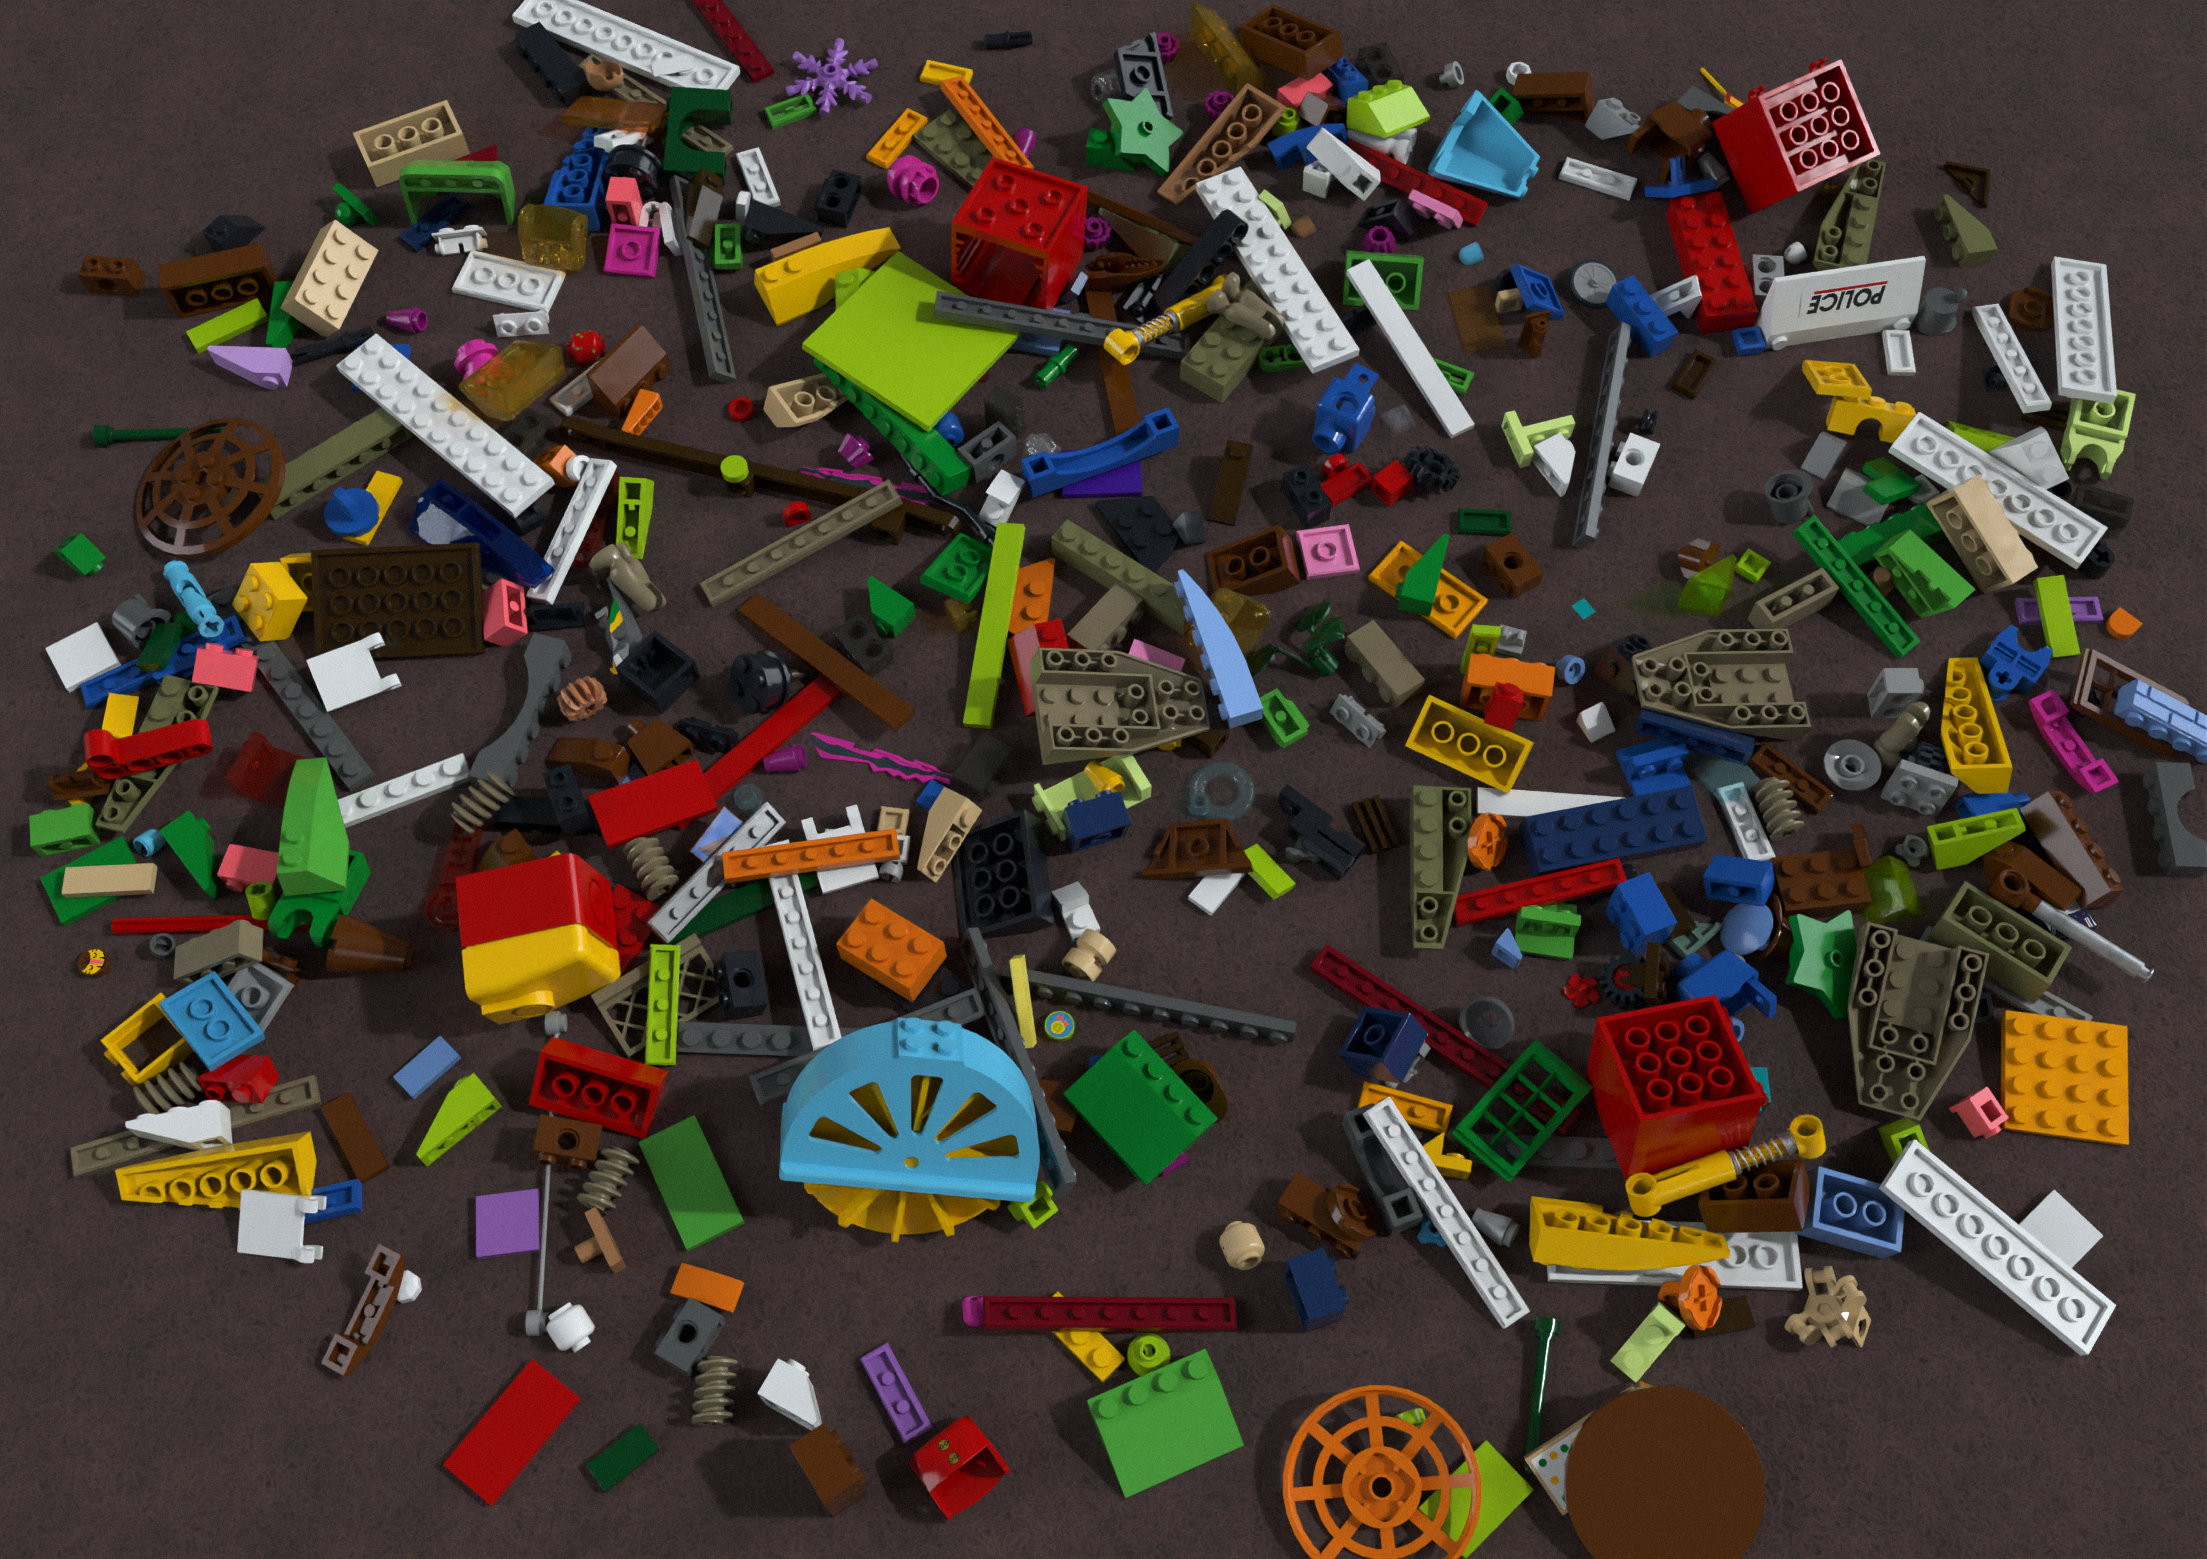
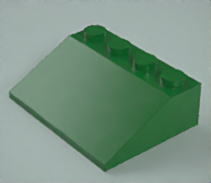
M1135 1030L1114 1045L1062 1095L1069 1105L1145 1187L1203 1137L1218 1119Z

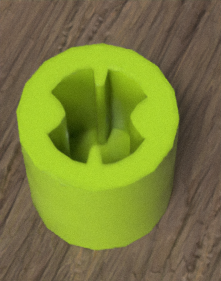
M267 881L252 883L245 890L251 914L254 919L267 920L277 904L273 885Z

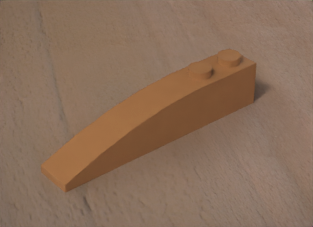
M1246 83L1158 189L1157 194L1178 206L1196 192L1197 182L1219 175L1257 146L1285 112L1286 106Z

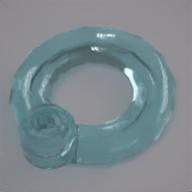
M1227 761L1211 762L1201 766L1192 775L1188 785L1189 812L1195 817H1203L1207 820L1224 818L1228 822L1237 820L1250 810L1255 798L1254 784L1249 774L1240 766ZM1224 777L1233 781L1238 788L1237 799L1228 806L1219 807L1211 804V800L1205 795V787L1210 780ZM1203 801L1204 805L1198 806L1195 804V802Z

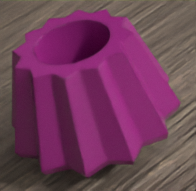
M1158 32L1156 37L1162 64L1173 62V59L1180 50V40L1168 32Z
M1217 90L1215 93H1209V96L1204 98V108L1210 120H1217L1234 99L1233 94Z
M1093 216L1086 219L1084 247L1096 251L1097 249H1102L1107 244L1112 229L1108 226V221H1103L1101 217L1095 218Z
M1382 225L1379 227L1375 226L1368 231L1361 243L1364 247L1362 252L1393 254V251L1397 248L1395 245L1396 239L1392 232L1388 230V227H1383Z
M850 433L846 434L838 452L855 469L874 459L868 452L871 447L862 437L859 436L855 439Z

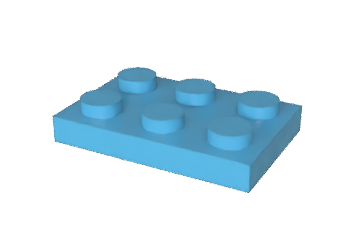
M215 971L159 1002L163 1012L210 1072L266 1039L264 1032Z

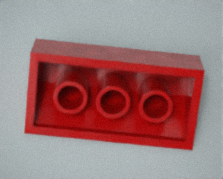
M552 1037L540 1052L529 1105L646 1139L664 1091L668 1071Z

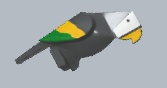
M609 576L606 579L614 599L613 605L604 607L595 613V616L599 620L597 625L605 629L607 643L613 652V667L609 668L612 674L618 676L615 667L638 646L642 640V634L628 603L624 601L618 587L613 584Z

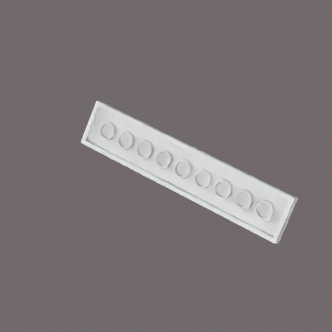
M524 0L512 15L514 23L527 28L540 22L555 40L589 54L595 53L602 59L616 62L623 68L671 88L674 86L728 90L740 74V68L735 64L578 0ZM691 54L694 69L654 77L651 66L652 61Z
M1241 166L1197 182L1195 190L1214 220L1222 211L1229 209L1248 223L1249 230L1234 251L1268 305L1286 319L1282 327L1312 374L1359 356V347L1265 203L1258 198V192Z
M378 334L372 336L336 365L340 373L514 518L555 484L552 477Z

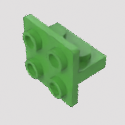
M1558 903L1545 907L1536 905L1522 907L1516 915L1514 938L1520 952L1523 954L1572 960L1574 939L1581 924V915H1576L1577 906Z

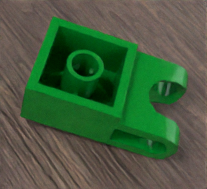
M349 850L347 887L344 891L285 896L283 892L268 919L270 935L286 939L290 937L296 928L303 925H311L309 932L315 946L325 949L329 948L334 941L331 937L339 916L350 913L371 874L364 854Z

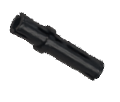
M371 326L350 333L344 331L340 336L296 348L295 354L301 356L297 357L300 365H303L304 363L345 350L351 352L354 351L355 347L362 345L374 336L372 334L374 332Z

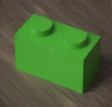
M74 804L69 808L45 810L41 814L29 816L30 847L41 857L100 845L99 827L95 825L99 814L89 804Z

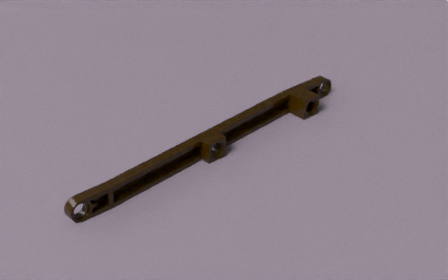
M565 416L558 428L559 433L564 438L606 452L724 479L720 467L722 461L728 457L726 455L610 429L572 416ZM747 460L749 472L743 481L731 483L724 479L727 491L748 498H752L756 488L759 487L836 506H841L870 490ZM901 498L902 505L874 519L871 524L873 538L897 546L908 525L951 539L957 536L962 525L961 521L953 514Z

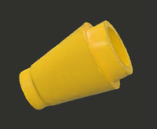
M1096 760L1091 761L1085 767L1084 773L1098 792L1111 790L1112 793L1117 791L1123 792L1125 783L1121 775L1098 763Z

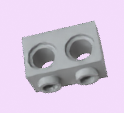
M1753 254L1749 264L1744 266L1757 310H1761L1774 278L1784 277L1783 256Z
M1883 668L1867 693L1871 718H1898L1899 714L1904 712L1907 706L1918 700L1924 691V683L1922 679H1919L1918 668Z

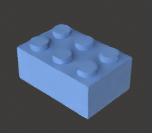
M1820 1166L1806 1172L1811 1185V1192L1803 1232H1795V1234L1881 1259L1901 1252L1905 1210L1879 1189L1881 1184Z

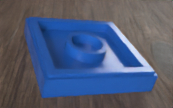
M1515 264L1510 269L1528 310L1533 312L1550 310L1549 318L1554 320H1560L1565 316L1549 276L1519 264Z

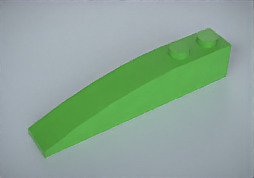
M327 758L297 760L288 787L283 813L277 865L279 882L285 896L344 891L347 887L350 844Z

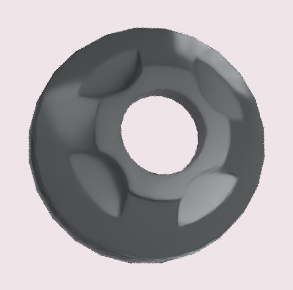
M1488 996L1478 997L1470 1001L1461 1011L1459 1018L1461 1032L1487 1050H1497L1510 1040L1514 1031V1018L1510 1009L1500 1000ZM1492 1010L1496 1012L1500 1019L1499 1024H1489L1484 1018L1485 1011Z

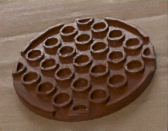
M1649 1385L1624 1391L1601 1404L1583 1422V1426L1574 1442L1571 1443L1564 1468V1498L1571 1524L1580 1541L1594 1559H1741L1752 1544L1762 1520L1765 1505V1480L1762 1465L1752 1440L1740 1423L1726 1409L1702 1394L1677 1386Z

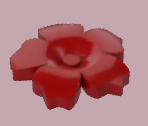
M1578 973L1571 975L1568 981L1570 986L1563 989V995L1569 1000L1575 998L1574 1006L1580 1009L1588 1006L1589 1001L1596 1003L1600 998L1598 990L1593 989L1597 985L1594 977L1589 978L1585 976L1582 980Z

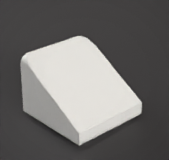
M1603 702L1580 712L1576 720L1591 743L1615 732Z

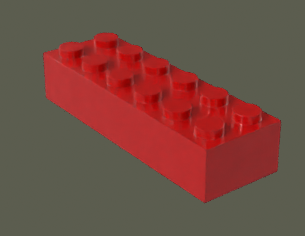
M1722 193L1689 194L1671 198L1666 217L1684 279L1696 275L1701 290L1702 299L1694 310L1700 334L1733 331L1734 329L1751 327L1758 311Z

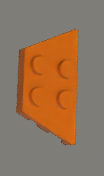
M1055 558L1019 568L1008 630L1012 637L1033 624L1048 621Z

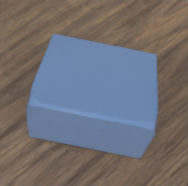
M1507 928L1496 941L1492 955L1514 970L1519 966L1523 956L1511 931Z

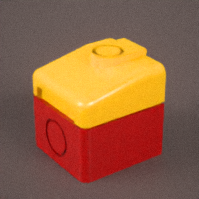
M571 853L560 854L455 877L461 947L464 948L462 950L465 989L468 998L481 1006L483 1016L497 1024L542 1016L551 1013L561 1006L592 994L620 978L621 971L611 883L578 855Z

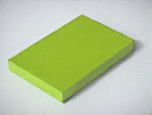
M1487 1440L1474 1452L1481 1476L1482 1502L1479 1520L1472 1539L1461 1555L1463 1559H1467L1534 1490ZM1467 1461L1453 1474L1469 1473ZM1471 1487L1451 1488L1449 1511L1440 1529L1455 1542L1461 1536L1469 1515ZM1441 1489L1436 1490L1418 1508L1431 1521L1434 1520L1439 1508Z

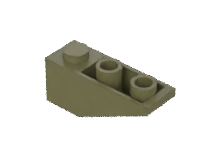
M1948 194L1943 195L1935 208V218L1941 222L1944 228L1943 236L1951 244L1953 259L1958 260L1961 268L1990 264L1998 248L1989 229Z

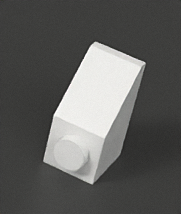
M1558 433L1534 445V454L1531 461L1558 495L1562 497L1565 495L1570 482L1576 451L1573 444L1566 440L1561 433Z

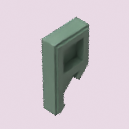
M1694 921L1696 923L1695 930L1670 941L1667 939L1666 943L1684 959L1698 951L1721 931L1724 925L1717 922L1715 924H1707Z

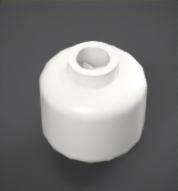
M569 1302L548 1316L550 1322H548L546 1330L559 1350L566 1351L572 1348L575 1353L591 1342L588 1336L594 1331L595 1326L583 1306L579 1304L572 1306Z

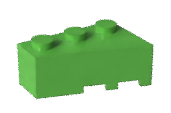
M1911 530L1892 536L1873 553L1881 567L1890 572V579L1920 618L1954 609L1975 590L1974 587Z

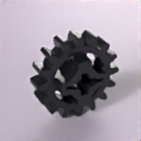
M1417 445L1416 448L1412 447L1404 459L1406 463L1405 468L1411 470L1410 475L1415 476L1414 478L1418 483H1424L1427 488L1435 489L1438 492L1440 489L1444 492H1447L1449 489L1453 490L1461 476L1458 474L1459 468L1453 466L1454 461H1451L1446 454L1442 455L1437 449L1429 448L1428 446H1425L1424 449L1420 445Z

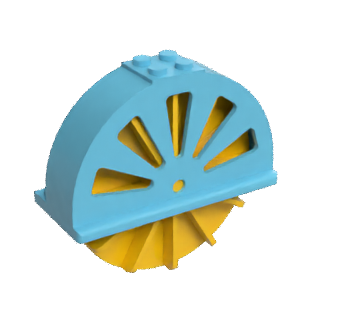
M897 1017V1021L880 1023L852 1032L823 1049L806 1065L793 1084L787 1102L783 1103L779 1178L784 1181L804 1182V1188L807 1193L813 1194L821 1204L836 1214L839 1225L847 1228L852 1223L865 1229L890 1233L891 1242L898 1243L900 1234H923L944 1230L946 1236L949 1237L954 1235V1226L966 1222L987 1208L996 1210L1000 1206V1200L1032 1202L1034 1200L1040 1151L1035 1107L1029 1085L1020 1069L1003 1050L982 1036L962 1028L961 1024L950 1021L921 1020L915 1017Z

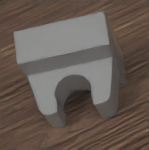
M1500 624L1501 636L1495 652L1520 658L1527 631Z

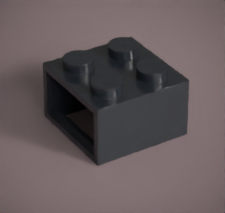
M655 630L615 667L621 683L660 714H663L700 677L695 660Z

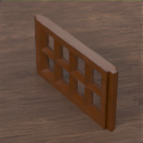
M2082 649L2070 705L2073 706V709L2159 754L2174 759L2178 758L2179 751L2175 750L2172 744L2149 736L2147 731L2126 724L2124 719L2122 720L2108 713L2111 698L2117 700L2118 693L2113 691L2116 676L2127 682L2138 679L2189 706L2186 698L2094 649ZM2095 665L2110 672L2107 687L2092 679ZM2090 687L2105 694L2102 709L2087 701Z

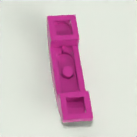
M2054 689L2029 700L2030 709L2039 731L2074 780L2093 795L2119 782L2103 758L2096 761L2066 718L2070 711Z

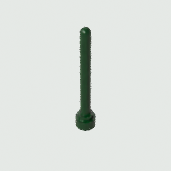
M95 425L93 428V439L96 446H110V443H115L118 440L176 439L192 428L114 430L113 427L108 425ZM215 428L203 432L194 438H198L213 433H221V431L224 428Z
M1535 1317L1533 1331L1536 1332V1338L1539 1341L1524 1456L1539 1447L1551 1342L1555 1341V1336H1559L1560 1321L1552 1318ZM1524 1459L1523 1472L1531 1476L1534 1473Z

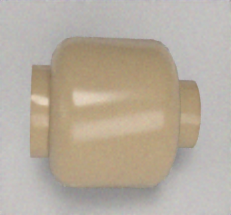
M1235 1221L1227 1225L1225 1231L1220 1236L1219 1244L1230 1266L1240 1270H1249L1261 1262L1265 1247L1254 1225Z

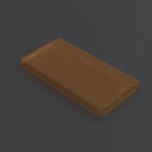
M581 96L561 114L562 123L568 125L652 133L664 121V118L669 116V112L666 109V104Z

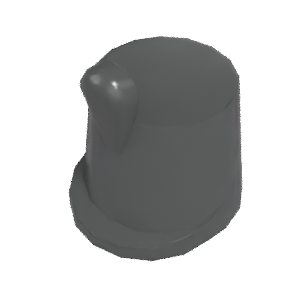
M1943 287L1929 290L1919 303L1918 313L1913 321L1914 326L1920 332L1929 336L1945 335L1953 331L1956 326L1955 313L1958 305L1967 298V290L1959 288L1956 294Z
M1802 470L1783 471L1773 475L1764 486L1765 496L1772 515L1777 521L1787 524L1795 523L1801 520L1807 512L1809 516L1814 514L1815 511L1808 499L1813 488L1812 478L1808 473Z
M136 593L133 595L134 599L122 602L115 609L112 622L136 649L143 651L158 623H172L173 616L166 610L151 608L142 595Z

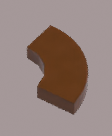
M1863 823L1850 824L1862 870L1873 868L1875 864L1872 861L1873 855Z

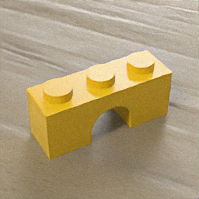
M1834 396L1826 418L1827 430L1854 435L1857 425L1862 420L1874 418L1881 422L1878 430L1880 441L1894 443L1914 419L1916 412L1908 403L1896 402V404H1892L1876 396H1871L1870 399Z

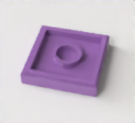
M539 1189L476 1196V1257L478 1259L541 1252Z

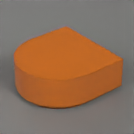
M2119 607L2107 620L2106 627L2112 636L2118 639H2127L2143 623Z

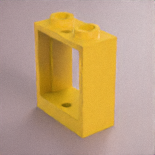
M159 993L100 1040L108 1049L104 1052V1055L115 1066L121 1064L125 1069L121 1075L133 1087L138 1083L145 1090L144 1081L149 1080L152 1084L156 1083L157 1074L164 1076L168 1073L167 1069H173L194 1052L183 1037L145 1069L140 1071L122 1050L164 1016L173 1025L160 1007L159 1002L167 998L162 993Z

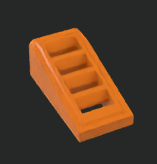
M640 389L621 431L640 435L662 410L663 405L660 395L656 392Z

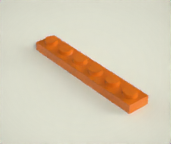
M963 76L941 80L940 89L993 157L1034 169L1031 162Z
M895 828L722 852L724 877L727 884L900 859V852Z

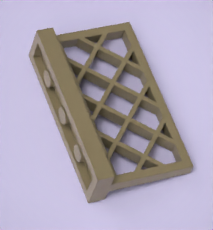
M695 933L676 944L681 945L680 967L684 965L683 971L680 970L679 974L681 978L679 982L678 1003L680 996L696 1000L694 1011L689 1014L678 1012V1017L681 1018L677 1021V1029L679 1022H689L719 1004V995L713 999L702 996L706 981L718 984L719 982H716L713 977L707 976L709 970L713 974L714 964ZM701 955L706 963L703 975L687 972L689 962ZM650 960L591 995L628 1058L646 1048L647 1024L646 1027L630 1024L633 1008L647 1010L648 1006L637 1004L635 1001L639 991L648 989ZM685 977L702 980L698 995L682 992ZM632 996L631 1002L624 1001ZM700 1001H705V1002H707V1003H705L704 1005H702V1006L699 1007ZM618 1004L629 1006L625 1022L612 1020L608 1010ZM617 1026L623 1027L622 1034L620 1033ZM628 1028L644 1031L642 1042L630 1049L625 1041Z

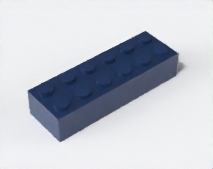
M1692 785L1526 816L1519 824L1533 878L1619 858L1622 863L1696 849L1708 840Z

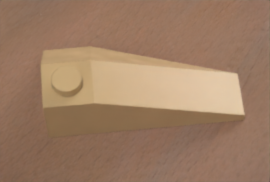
M824 373L769 387L763 410L776 427H796L819 420L847 401L848 398Z

